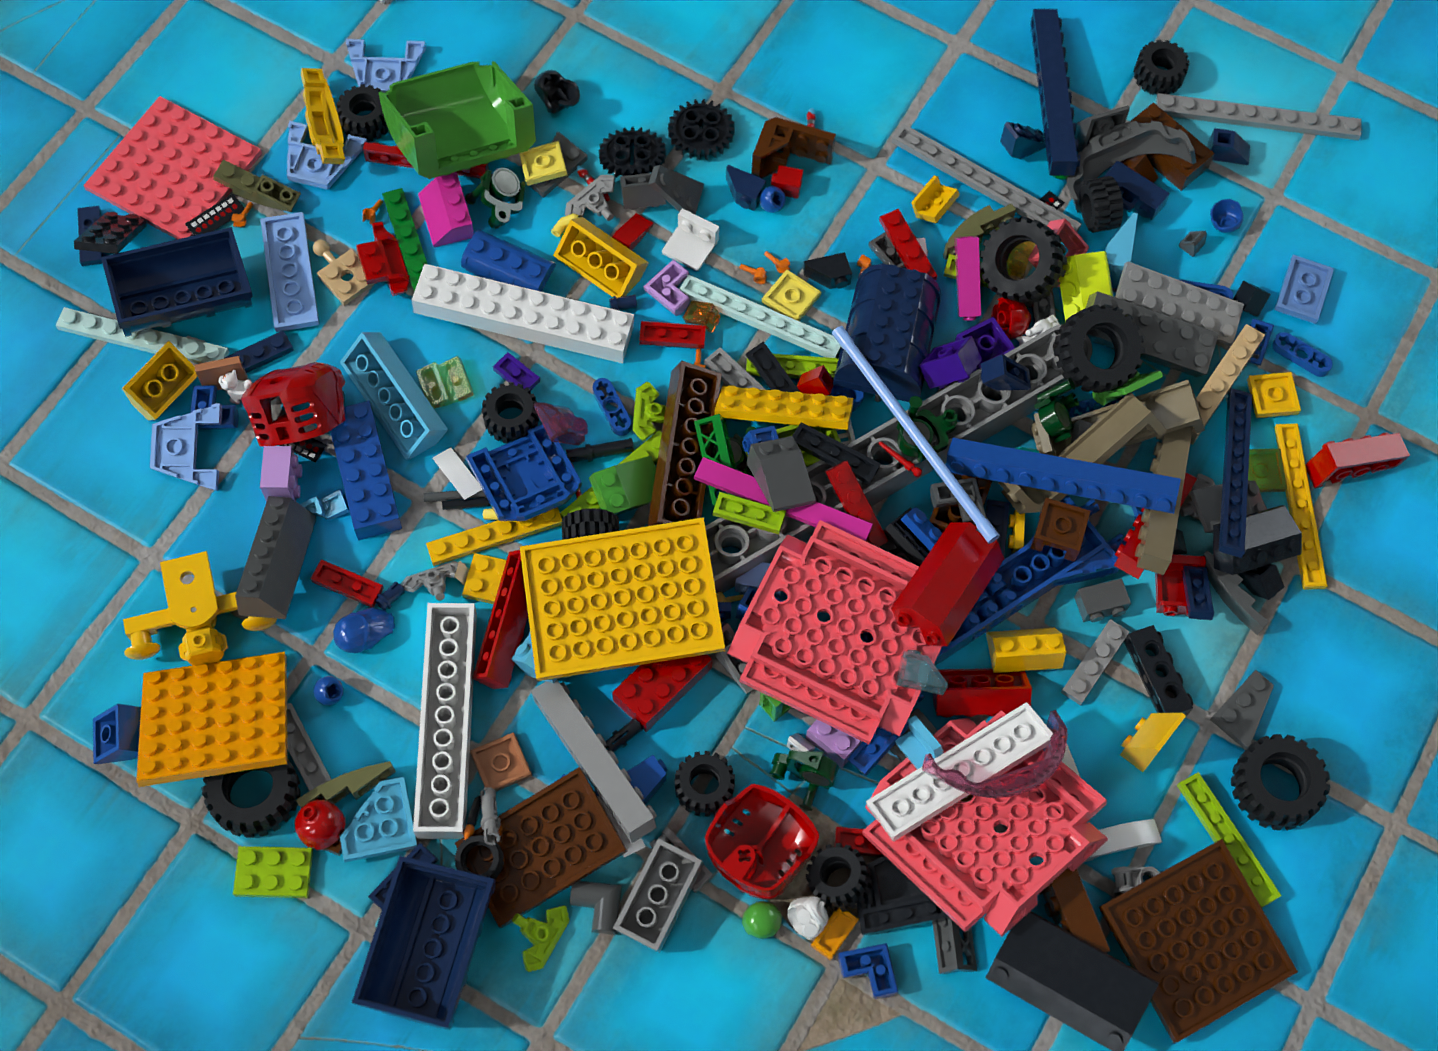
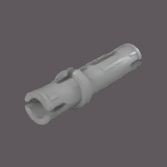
M486 787L484 791L481 790L480 792L483 814L481 828L484 829V842L488 845H495L496 841H500L499 828L501 823L500 818H497L496 792L493 788Z

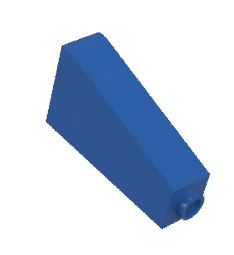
M654 755L627 771L631 778L629 783L633 788L636 786L639 788L644 797L642 801L645 805L667 781L666 772L668 769L661 759L657 761Z

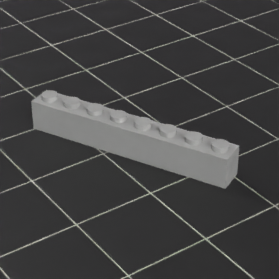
M558 680L555 683L546 681L532 689L531 693L534 702L575 762L583 770L585 776L630 842H635L657 828L654 820L657 816L650 805L645 806L642 801L644 797L639 788L631 786L629 783L631 778L624 768L622 770L619 769L617 757L612 751L608 752L604 747L606 742L601 734L598 733L596 735L592 730L594 725L589 717L582 716L580 713L582 708L576 699L571 700L568 696L570 691L564 682L559 683Z

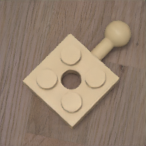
M317 240L313 244V252L317 256L324 257L329 262L327 266L317 272V276L343 306L376 284L367 285L359 257L352 249L336 259L330 252V246L327 241ZM345 274L353 275L350 281L342 280Z

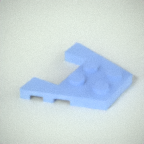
M346 39L358 87L361 84H365V87L373 85L374 89L378 87L384 93L390 90L389 86L394 82L411 78L426 49L425 41H407L405 58L364 57V39Z
M289 121L287 178L289 181L328 190L363 151L364 143L367 140L348 135L343 147L344 164H323L321 155L317 154L316 146L303 143L308 132V126Z
M216 403L204 409L194 410L192 413L183 416L178 415L152 424L150 468L218 491L219 471L217 469H196L198 425H221L222 405Z

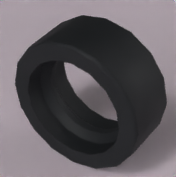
M482 835L471 836L464 840L457 848L455 854L456 869L472 873L466 866V857L473 847L483 845L491 850L493 862L487 872L476 875L496 879L504 865V854L501 847L497 843L495 845L486 844Z

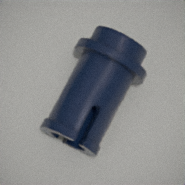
M635 294L618 298L613 296V298L609 299L610 309L624 310L637 308Z
M395 581L382 595L378 594V598L375 601L382 610L390 609L392 607L391 604L404 594L405 590Z

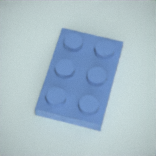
M1293 255L1290 259L1275 310L1316 324L1334 268Z

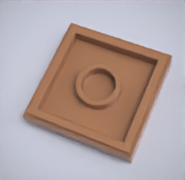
M239 356L194 365L201 385H216L217 390H222L219 384V377L233 370H236L238 380L246 381L248 379Z
M514 732L470 750L485 788H493L496 792L532 777Z

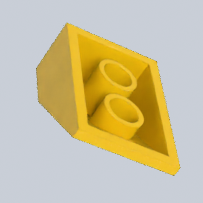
M1151 713L1147 720L1142 717L1135 726L1137 733L1134 737L1129 734L1121 744L1124 750L1120 756L1144 772L1186 715L1183 713Z

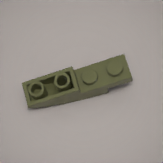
M225 160L221 162L213 176V180L233 189V194L273 209L291 212L301 195L300 192L263 174L261 177H258Z
M1011 203L996 211H993L991 206L988 205L967 218L949 238L945 245L943 258L946 260L949 254L955 255L954 237L977 236L979 237L980 246L983 235H988L993 229L999 228V224L1004 221L1009 224L1010 219L1014 218L1016 212L1013 204Z

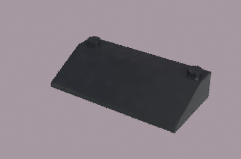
M1032 911L1010 929L985 977L1111 1051L1125 1050L1159 985V982Z

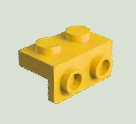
M934 175L913 199L911 204L916 218L937 223L960 195L958 189L941 185L939 177Z

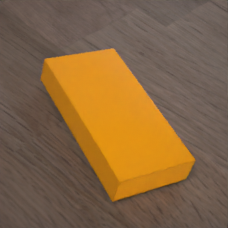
M838 908L837 912L834 911L827 921L824 930L812 942L811 947L831 961L859 919L850 912H842Z

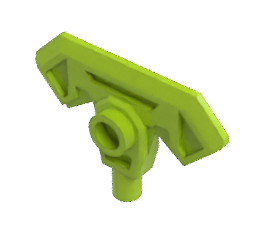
M649 382L636 388L633 432L642 441L656 433L657 430L652 423H663L666 406L654 403L660 394Z
M565 905L547 909L546 923L530 917L524 918L518 913L513 917L512 922L521 927L520 932L534 945L522 951L526 971L531 972L541 969L546 964L569 923L568 911Z

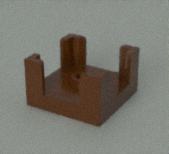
M1045 498L1030 549L1042 551L1044 545L1066 551L1064 558L1075 562L1080 552L1090 510Z

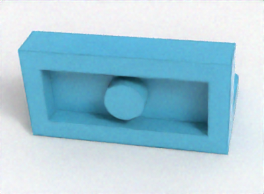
M914 715L907 720L910 731L895 742L914 767L919 769L942 755L943 749L941 744L917 716Z

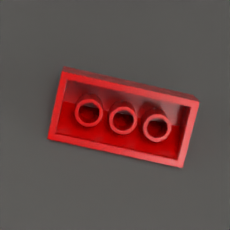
M993 668L931 670L933 705L937 716H995L1001 710L1008 714L1026 702L1031 706L1032 687L1025 671L993 673Z

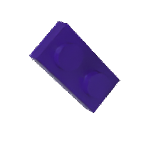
M508 352L493 366V371L508 383H514V386H517L519 383L523 385V389L529 388L532 390L540 382L539 376Z

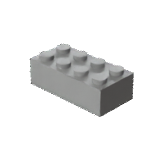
M658 839L613 929L660 953L704 865L703 861Z

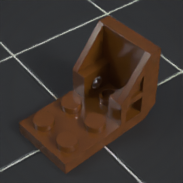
M778 117L767 120L753 152L751 174L763 179L777 172L779 165L787 166L791 153L798 157H806L819 163L831 165L836 134Z

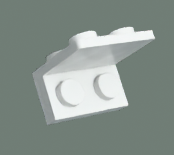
M681 209L678 214V227L662 249V254L699 271L719 241V226L687 210Z

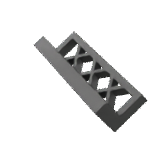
M952 919L938 923L933 922L939 974H949L956 971H977L972 928L966 932L963 931L964 939H962L959 933L960 927ZM962 953L966 955L967 965L963 964Z

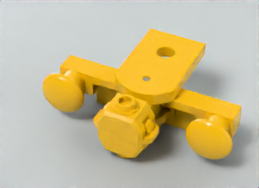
M207 551L160 562L168 608L123 619L125 634L131 640L132 645L124 651L125 656L133 660H144L155 656L160 651V645L152 642L151 635L158 634L157 629L177 625L187 631L182 638L183 642L178 646L181 659L194 666L219 662L228 648L226 636L219 633L214 627L217 622V615L238 610L235 597L236 592L216 596ZM186 575H194L193 582L190 584L182 583ZM249 616L242 622V626L249 631H261L273 626L277 618Z

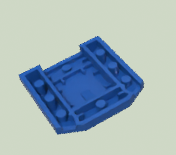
M548 422L527 430V436L488 451L486 447L466 455L467 462L499 521H526L566 504L582 486L579 476Z

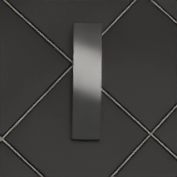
M1206 551L1203 556L1206 559L1205 567H1207L1209 582L1231 611L1258 636L1269 621L1252 608L1256 600L1239 587L1243 579L1237 574L1231 575L1214 569V556L1209 551Z

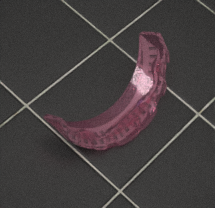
M1051 711L1046 726L1053 734L1049 740V745L1042 750L1037 761L1034 764L983 782H971L962 772L955 769H941L931 753L925 755L922 770L934 779L971 795L988 798H1005L1021 795L1045 783L1058 769L1066 749L1067 727L1057 711Z

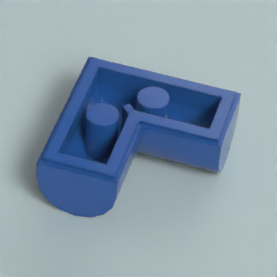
M216 385L193 387L191 413L194 410L204 409L216 404ZM222 405L221 425H198V429H236L239 423L236 405Z
M887 943L838 953L839 966L843 978L868 974L874 999L887 998L898 994Z

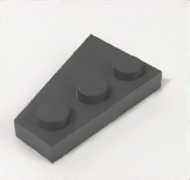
M559 131L552 142L559 141L568 175L529 185L543 198L570 176L578 165L581 166L588 160L587 154Z
M661 165L653 167L649 185L679 212L681 209L696 214L704 183Z
M1255 670L1210 720L1246 750L1251 745L1274 685Z

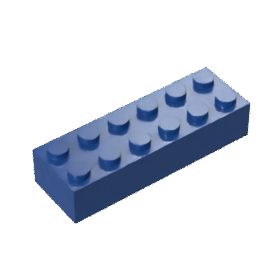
M370 401L344 407L346 420L330 432L357 539L362 540L400 530L402 525Z

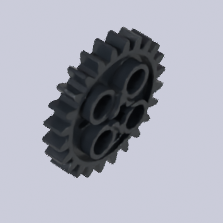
M694 99L693 105L688 101L686 102V107L679 105V111H673V116H670V123H668V137L671 138V145H675L676 151L682 149V155L688 152L690 159L697 155L698 160L701 159V156H705L706 160H708L710 154L716 158L717 151L723 154L724 148L729 149V143L733 142L735 134L732 115H727L726 108L721 110L720 103L713 106L712 100L709 104H706L705 99H703L698 104V101Z
M624 127L623 132L615 130V135L609 133V139L603 138V143L600 144V164L603 165V170L608 169V174L614 173L615 178L620 175L647 174L653 171V167L662 166L665 163V143H662L661 137L657 138V133L650 135L649 129L642 132V127L638 131L631 127V130L627 131ZM631 142H634V165H631L630 160Z

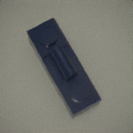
M1118 160L1104 175V177L1112 176L1116 180L1122 194L1123 209L1131 213L1135 208L1141 217L1149 218L1150 220H1153L1164 207L1170 194Z

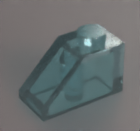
M917 650L903 652L896 685L943 695L948 683L930 658L922 655Z

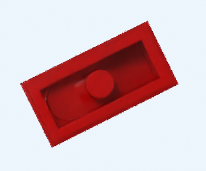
M635 213L612 237L633 251L653 226V222Z

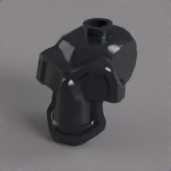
M555 70L544 71L534 82L535 91L550 114H556L558 111L564 108L567 109L579 102L580 92L577 84L565 79Z

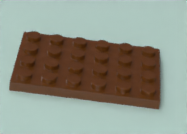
M580 767L498 816L501 823L499 828L500 841H496V843L501 847L504 854V865L501 873L494 879L496 887L491 895L488 908L498 927L503 928L512 922L513 917L517 913L521 916L627 852L626 847ZM481 827L476 829L473 836H484V829ZM464 837L455 842L457 848L465 840ZM483 845L473 847L466 857V866L474 874L487 872L493 862L491 850Z

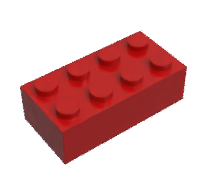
M705 654L642 664L612 692L613 702L630 718H634L642 729L647 732L712 669V659Z

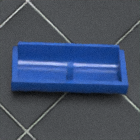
M480 229L473 234L461 259V267L479 277L540 292L543 291L556 267L555 262L533 254Z

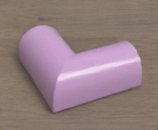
M673 259L644 286V290L675 316H679L688 307L690 299L677 286L686 279L689 271Z

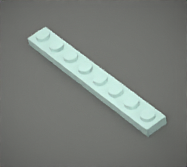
M687 275L679 289L691 301L823 357L837 358L841 350L840 344L833 335L693 276Z
M65 307L55 325L61 331L156 354L170 341L193 364L224 359L229 354V350L226 347L154 329L132 333V336L125 337L123 329H120L117 320Z

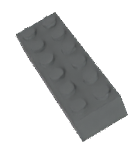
M1098 291L1089 295L1086 308L1093 305L1102 306L1104 304L1111 305L1112 309L1118 307L1123 309V315L1129 313L1133 317V324L1138 323L1140 327L1138 333L1140 336L1143 335L1145 341L1141 343V347L1145 348V355L1140 356V358L1195 377L1207 374L1218 339V332ZM1091 329L1086 333L1090 341L1114 349L1111 339L1104 332Z

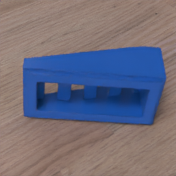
M1253 319L1250 326L1266 334L1263 338V343L1259 346L1261 350H1256L1254 353L1259 355L1258 359L1252 357L1249 362L1261 366L1274 325Z

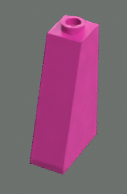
M954 237L958 316L963 317L964 321L976 320V316H981L979 237Z

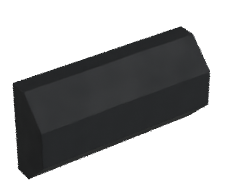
M910 507L892 521L883 532L913 564L920 567L930 551L900 520L912 510Z

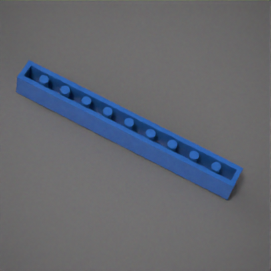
M952 438L946 461L947 468L951 473L1173 514L1181 478Z

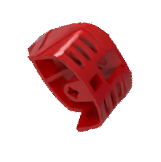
M312 362L307 365L273 370L249 386L242 395L241 401L247 411L259 446H277L314 438L331 431L345 421L342 387L346 382L341 370L329 364ZM280 396L286 414L273 421L271 401ZM308 402L310 404L308 408L300 411H294L293 406ZM313 413V418L301 422L300 416ZM317 424L316 429L305 432L304 426Z
M751 784L736 797L726 801L716 813L705 835L709 858L718 872L740 891L762 900H771L783 893L805 864L809 862L819 840V833L815 825L798 806L775 790L758 784ZM746 810L751 814L748 816L744 814L742 811ZM733 819H736V820L740 821L741 823H743V825H742V826H739L738 824L734 823L732 820H733ZM727 829L735 835L730 836L729 834L725 833L724 830ZM795 850H799L802 855L798 856ZM787 860L793 863L792 867L787 863ZM782 871L785 875L782 877L778 872Z

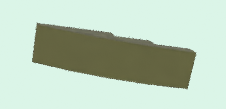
M390 761L366 766L321 784L296 801L301 808L313 800H327L336 804L350 793L357 800L377 786L380 781H384L396 771Z

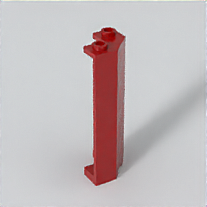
M971 522L949 523L891 607L898 625L901 627H919L928 646L949 645L1004 560L998 541L995 540L988 544L982 534L976 530L977 527Z

